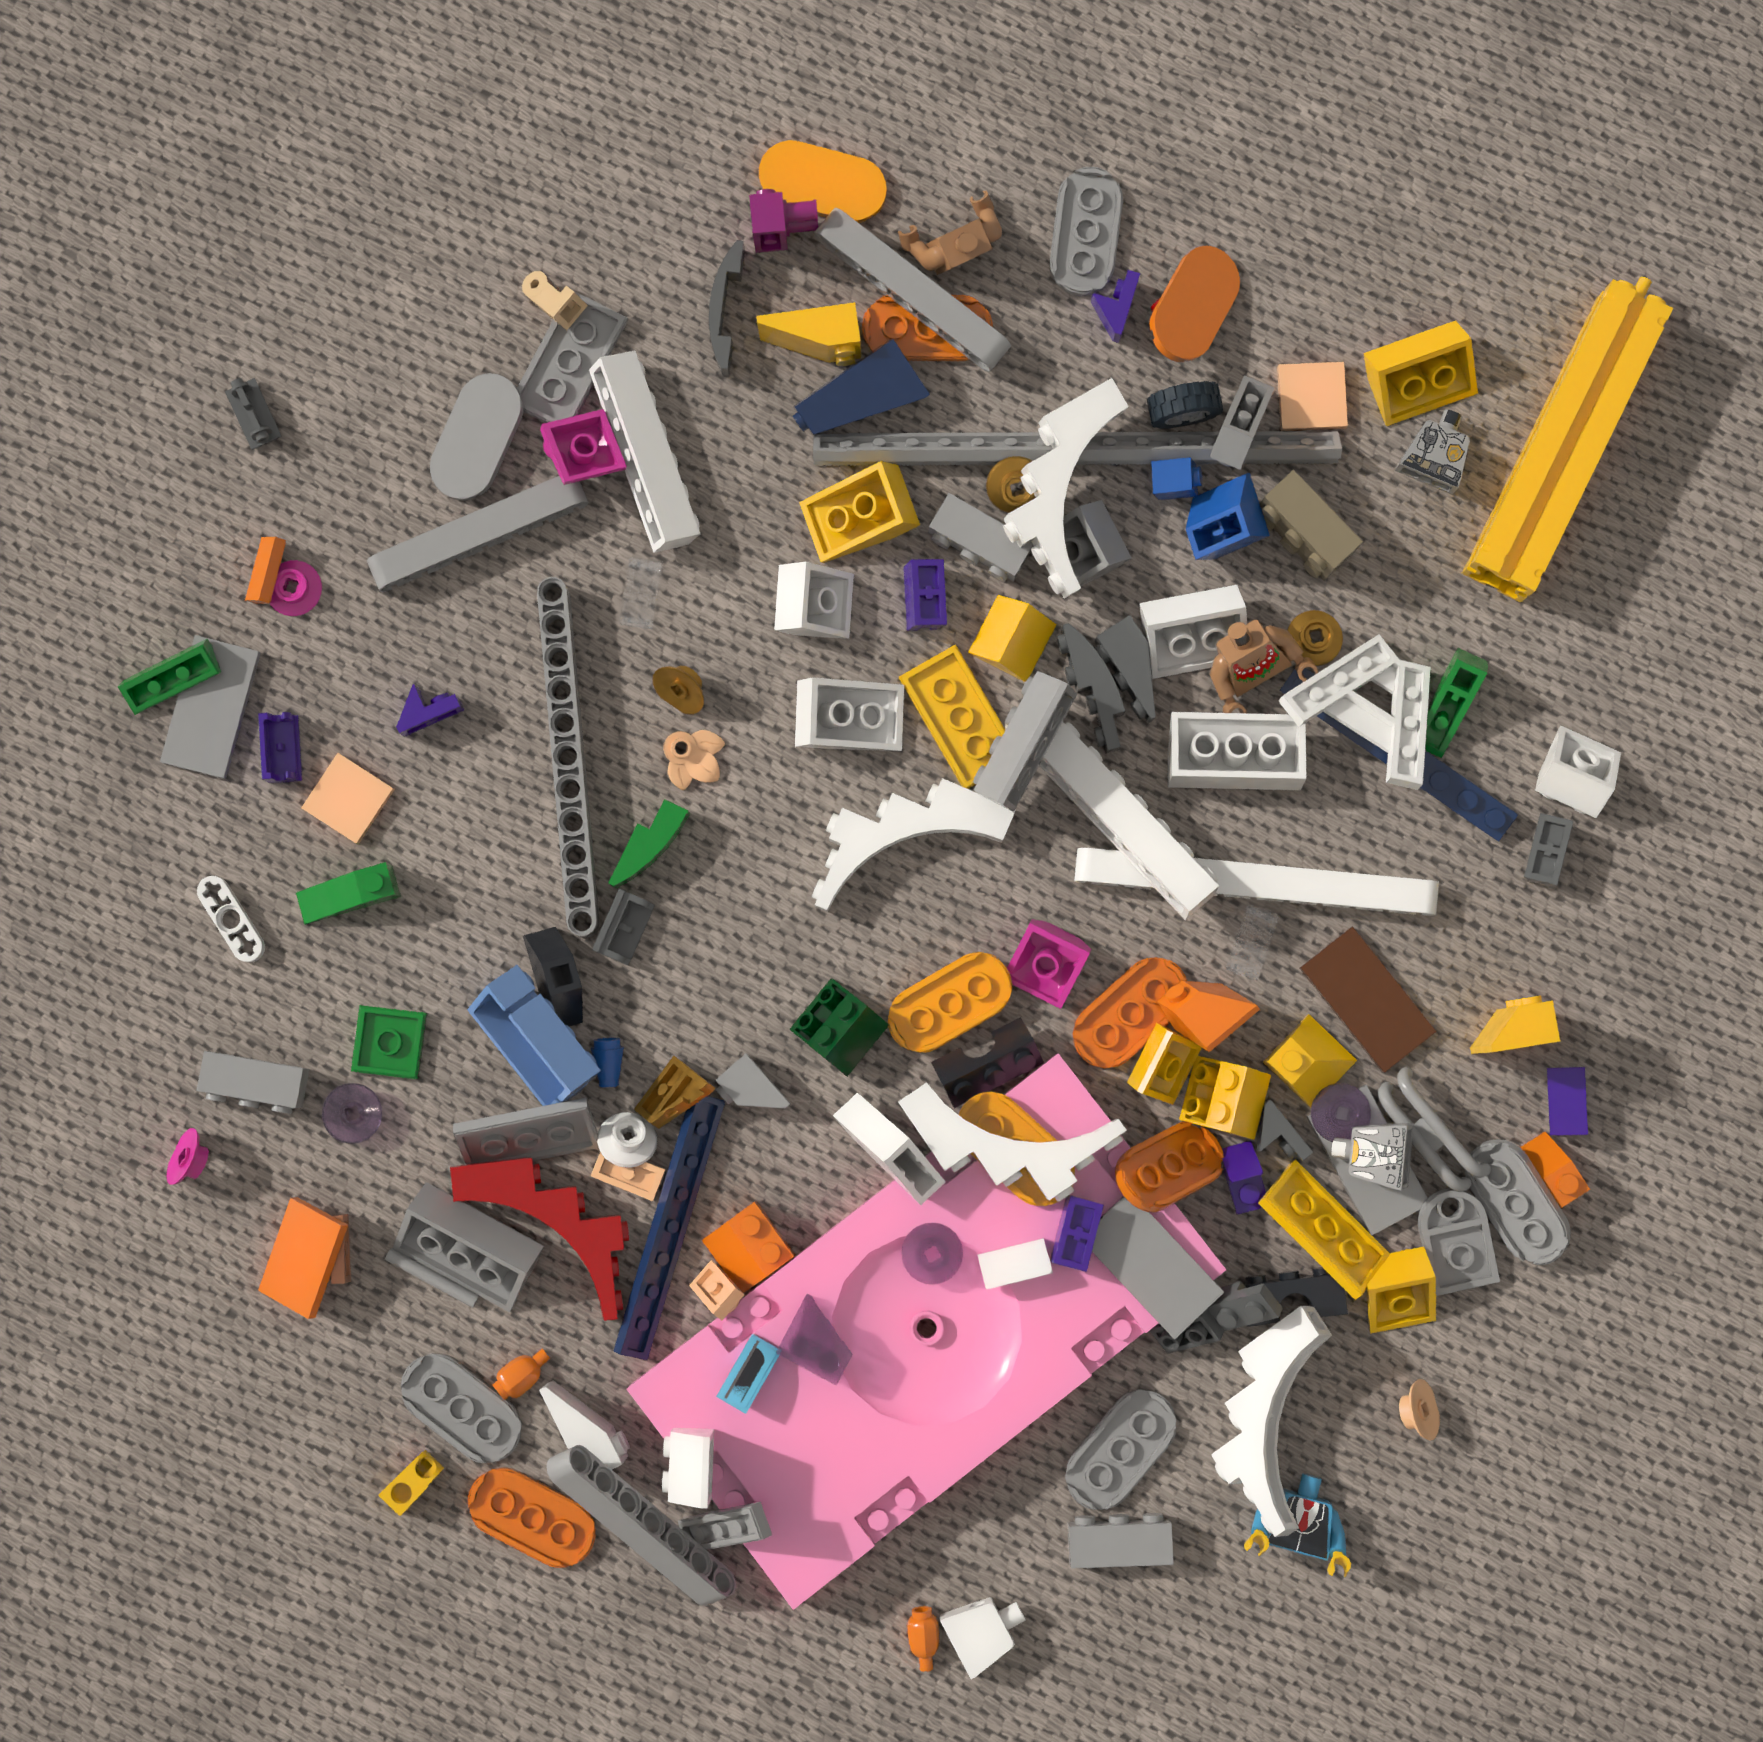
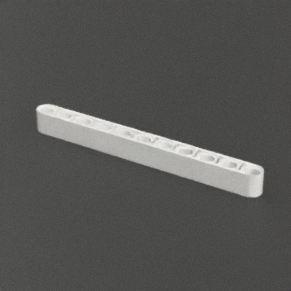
M1077 848L1075 882L1085 883V881H1089L1091 884L1118 886L1120 884L1125 885L1124 887L1150 890L1154 888L1120 851ZM1193 858L1201 867H1208L1216 876V883L1219 887L1214 896L1224 894V897L1245 899L1257 897V900L1276 902L1289 900L1290 903L1317 905V903H1320L1323 906L1350 908L1351 906L1360 910L1382 912L1383 910H1389L1392 913L1413 915L1422 913L1424 916H1436L1439 886L1437 881Z

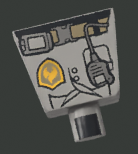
M1444 410L1439 424L1427 420L1397 464L1395 471L1453 494L1459 488L1470 442L1469 436L1457 431L1463 418L1462 415L1452 410Z

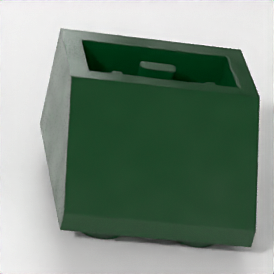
M831 978L789 1030L848 1077L888 1028L889 1024Z

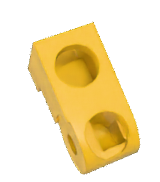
M424 1450L378 1496L401 1516L425 1492L430 1483L444 1470V1467L430 1453Z

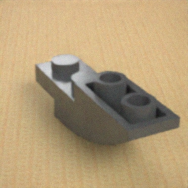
M1069 623L1064 624L1061 628V634L1057 635V642L1061 655L1067 653L1070 665L1065 667L1067 682L1070 686L1075 685L1076 693L1090 691V695L1086 696V704L1089 714H1096L1099 727L1094 728V735L1097 746H1104L1105 754L1118 751L1121 745L1114 718L1123 716L1126 712L1120 692L1113 676L1095 648Z
M1240 1281L1221 1287L1224 1293L1175 1340L1159 1323L1150 1332L1166 1353L1169 1354L1220 1341L1224 1331L1279 1318L1283 1308L1265 1284L1246 1288Z

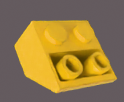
M1197 1056L1191 1071L1179 1120L1255 1140L1271 1075L1249 1067Z

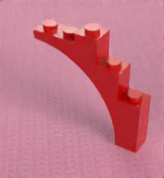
M532 1157L450 1166L453 1202L482 1201L506 1205L526 1212L550 1226L571 1245L587 1267L598 1294L603 1320L618 1319L617 1311L623 1310L621 1290L614 1289L613 1277L619 1276V1265L617 1256L611 1257V1251L624 1250L623 1242L629 1241L627 1221L621 1222L619 1214L580 1219L579 1213L585 1212L583 1192L577 1193L576 1186L535 1190V1184H541L539 1163L533 1164Z

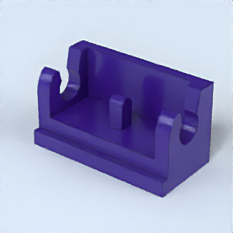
M911 559L904 566L907 631H918L921 628L937 630L947 625L944 559Z
M282 712V715L258 713L262 780L268 783L302 781L299 716L293 715L290 712Z
M1585 1067L1547 1068L1550 1135H1588Z
M1072 1195L1066 1197L1050 1257L1052 1263L1087 1272L1104 1204Z

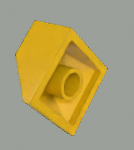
M1308 1014L1263 1063L1310 1108H1313L1354 1065L1357 1059Z
M1425 1247L1405 1249L1391 1253L1367 1284L1370 1334L1436 1321V1276Z

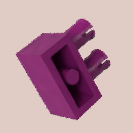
M762 189L757 191L756 194L749 195L752 233L756 253L788 250L787 237H790V233L816 231L819 227L816 199L787 203L786 199L783 200L782 192H776L773 189Z

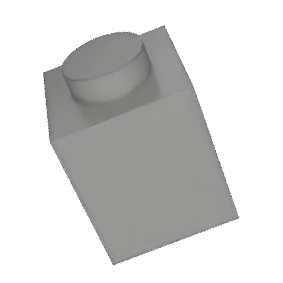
M747 1053L716 1079L720 1085L716 1091L727 1104L734 1101L740 1106L787 1108L791 1104Z

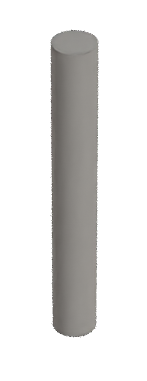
M392 1248L385 1257V1260L472 1308L479 1298L477 1294Z

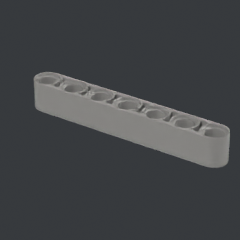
M835 207L814 232V236L822 245L983 370L991 372L1011 347L1010 342L1001 333L841 209Z
M557 476L376 553L367 559V564L379 592H386L392 590L391 586L395 584L399 587L422 577L421 573L423 572L432 573L453 564L452 560L456 558L460 561L483 551L482 547L488 545V548L513 538L512 535L517 532L521 535L542 526L545 520L551 522L574 512L573 509L576 507L582 509L589 502L580 481L564 485L560 476Z
M576 1445L550 1457L547 1462V1474L551 1481L697 1604L708 1606L734 1594L736 1581L733 1573L587 1448L582 1445Z

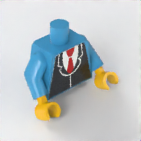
M1302 1473L1298 1492L1283 1488L1287 1504L1299 1527L1289 1536L1274 1537L1263 1526L1261 1522L1262 1515L1258 1509L1256 1510L1251 1529L1252 1535L1244 1543L1245 1550L1248 1551L1252 1547L1253 1542H1256L1260 1547L1258 1556H1261L1268 1549L1269 1545L1327 1561L1330 1556L1332 1559L1327 1571L1331 1576L1335 1572V1564L1343 1567L1344 1577L1347 1576L1351 1568V1562L1346 1557V1538L1339 1514L1328 1500L1317 1498L1322 1481L1321 1478Z

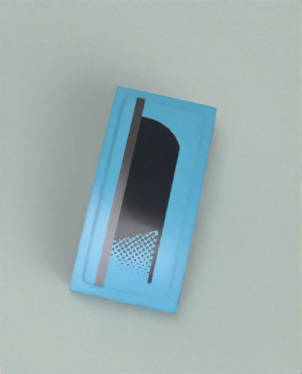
M752 1333L716 1397L746 1414L782 1350Z

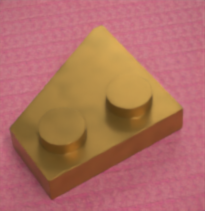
M673 1056L634 1110L649 1123L660 1129L711 1094L715 1087L680 1059Z

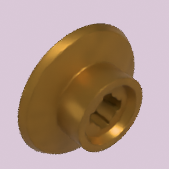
M1012 456L999 461L991 469L987 477L986 490L990 501L999 510L1010 513L1036 498L1034 493L1030 495L1026 491L1023 484V489L1014 493L1011 492L1010 487L1011 484L1022 482L1021 477L1023 474L1021 470L1025 465L1032 462L1031 459Z
M1319 610L1305 611L1297 615L1287 629L1304 651L1302 656L1311 658L1316 666L1331 662L1341 650L1343 643L1341 627L1335 618L1326 612ZM1317 630L1320 632L1322 641L1312 643L1309 632H1316Z
M666 666L654 672L653 686L661 699L684 714H696L701 711L704 705L702 680L693 669L687 666Z

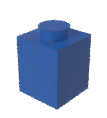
M1191 457L1151 461L1153 495L1158 500L1198 497V487L1203 484L1202 470L1200 466L1196 467V463Z

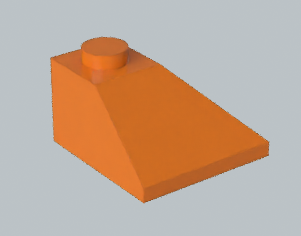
M1181 981L1178 985L1171 987L1166 995L1157 1001L1173 1028L1208 1052L1212 1051L1260 1010L1255 1003L1221 983Z
M1545 1131L1520 1147L1531 1160L1560 1208L1591 1190L1573 1161Z

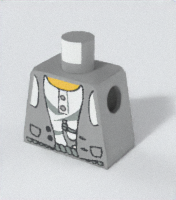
M1414 1123L1374 1124L1353 1127L1351 1139L1334 1138L1332 1157L1349 1160L1348 1172L1350 1176L1395 1190L1408 1188Z

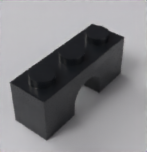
M1021 1017L991 1032L995 1044L987 1054L976 1058L968 1057L960 1047L931 1062L954 1108L966 1103L977 1094L988 1092L1044 1064L1037 1045Z
M1323 1267L1313 1268V1275L1300 1276L1299 1271H1286L1279 1273V1279L1266 1280V1275H1254L1245 1277L1246 1283H1243L1246 1288L1265 1284L1279 1304L1290 1294H1302L1307 1300L1308 1306L1315 1307L1321 1318L1348 1314L1345 1289ZM1280 1316L1279 1318L1247 1325L1246 1327L1278 1323L1281 1321Z

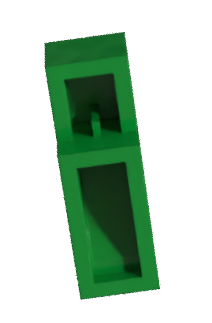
M664 799L650 829L637 823L608 884L619 888L650 867L668 849L680 833L690 812Z

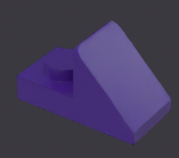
M1131 270L1127 271L1125 280L1118 278L1113 298L1119 300L1098 294H1093L1091 304L1110 338L1116 343L1120 342L1140 277V273Z
M413 684L396 726L399 734L403 737L464 711L460 699L455 694L450 696L449 693H444L430 700L431 705L426 706L419 688Z
M1251 1141L1222 1148L1224 1156L1222 1158V1166L1235 1213L1238 1215L1262 1208L1258 1202L1266 1194L1261 1177L1264 1173Z

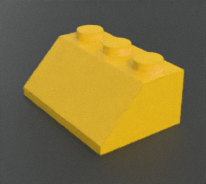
M1456 320L1363 353L1367 379L1386 426L1478 394L1472 340Z
M1541 996L1505 1001L1506 1008L1495 1011L1471 1045L1470 1050L1471 1054L1490 1053L1560 1042L1553 1001L1542 1002Z

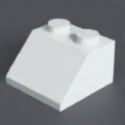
M810 562L779 565L774 630L798 636L849 639L854 574Z
M1560 725L1538 774L1535 791L1548 799L1566 804L1579 813L1597 818L1615 790L1621 752Z
M673 1428L670 1436L664 1437L663 1456L670 1458L669 1471H663L662 1492L668 1493V1502L696 1508H708L712 1499L714 1429Z

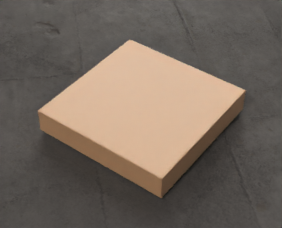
M1344 362L1278 365L1281 431L1347 428Z
M337 753L301 808L354 843L359 844L395 789Z

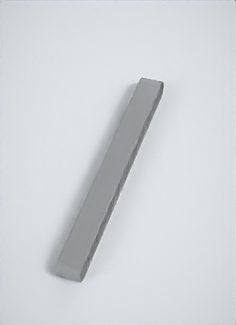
M548 577L540 582L537 589L566 923L568 929L573 934L582 938H588L593 936L599 929L600 919L571 598L568 588L561 579ZM553 587L562 589L560 599L554 602L546 600V593L549 589ZM557 619L565 621V628L561 633H549L551 622ZM558 652H565L568 654L566 664L561 667L553 666L551 663L553 656ZM562 684L569 685L571 687L569 697L563 700L556 699L554 695L556 688ZM564 717H571L574 720L573 728L566 733L559 732L557 728L559 720ZM569 749L575 750L577 753L576 761L569 766L562 765L560 761L562 753ZM570 782H576L580 786L579 794L572 799L565 798L563 794L565 785ZM572 815H580L583 819L582 827L575 832L568 831L566 827L568 818ZM574 848H583L586 853L585 860L578 865L571 864L569 860L570 852ZM580 880L586 881L589 886L587 895L582 898L574 897L572 893L573 885ZM583 913L589 914L592 919L590 928L585 931H578L575 926L577 916Z

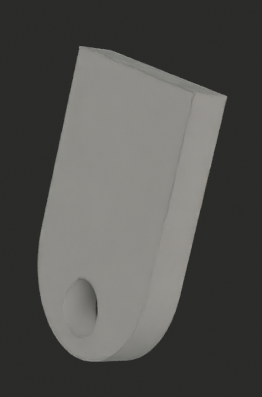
M1451 1188L1432 1194L1420 1209L1418 1229L1422 1247H1425L1436 1276V1296L1500 1282L1488 1218L1480 1201L1466 1191L1459 1192ZM1447 1198H1455L1458 1203L1457 1210L1451 1215H1444L1441 1210V1205Z

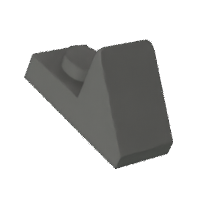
M1265 1100L1259 1121L1256 1151H1262L1280 1137L1282 1141L1278 1145L1290 1159L1296 1157L1298 1160L1304 1161L1313 1151L1271 1100Z

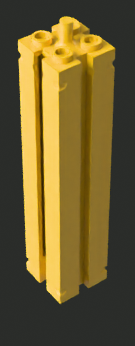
M1640 277L1636 286L1624 280L1616 281L1613 279L1596 298L1591 308L1592 310L1563 365L1471 553V557L1461 574L1483 585L1488 584L1498 589V592L1520 603L1536 591L1541 581V576L1545 572L1664 329L1663 326L1673 310L1672 307L1666 305L1665 300L1658 296L1648 295L1645 299L1652 283L1650 279Z

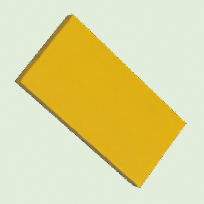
M955 644L898 678L901 684L904 685V689L962 787L970 789L976 785L973 783L977 771L982 765L986 767L992 756L989 750L997 736H1003L1005 728Z
M1296 1159L1287 1166L1258 1202L1355 1300L1363 1295L1369 1281L1390 1255Z

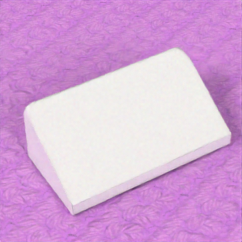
M1044 1238L977 1255L986 1290L1053 1273Z

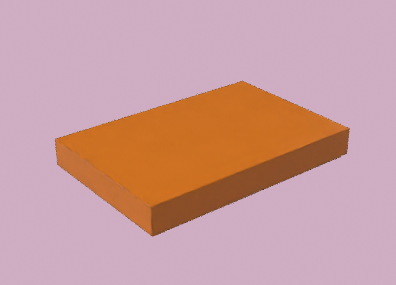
M298 1197L290 1198L258 1291L307 1319L316 1318L348 1224Z

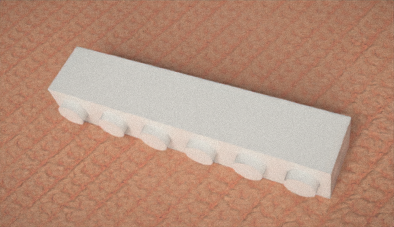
M636 351L600 357L589 371L600 403L606 413L627 466L625 473L653 552L688 545L700 535L699 520L691 509L688 500V489L682 483L677 469V458L670 450L666 427L659 419L655 396L650 392L645 379V368L638 360Z

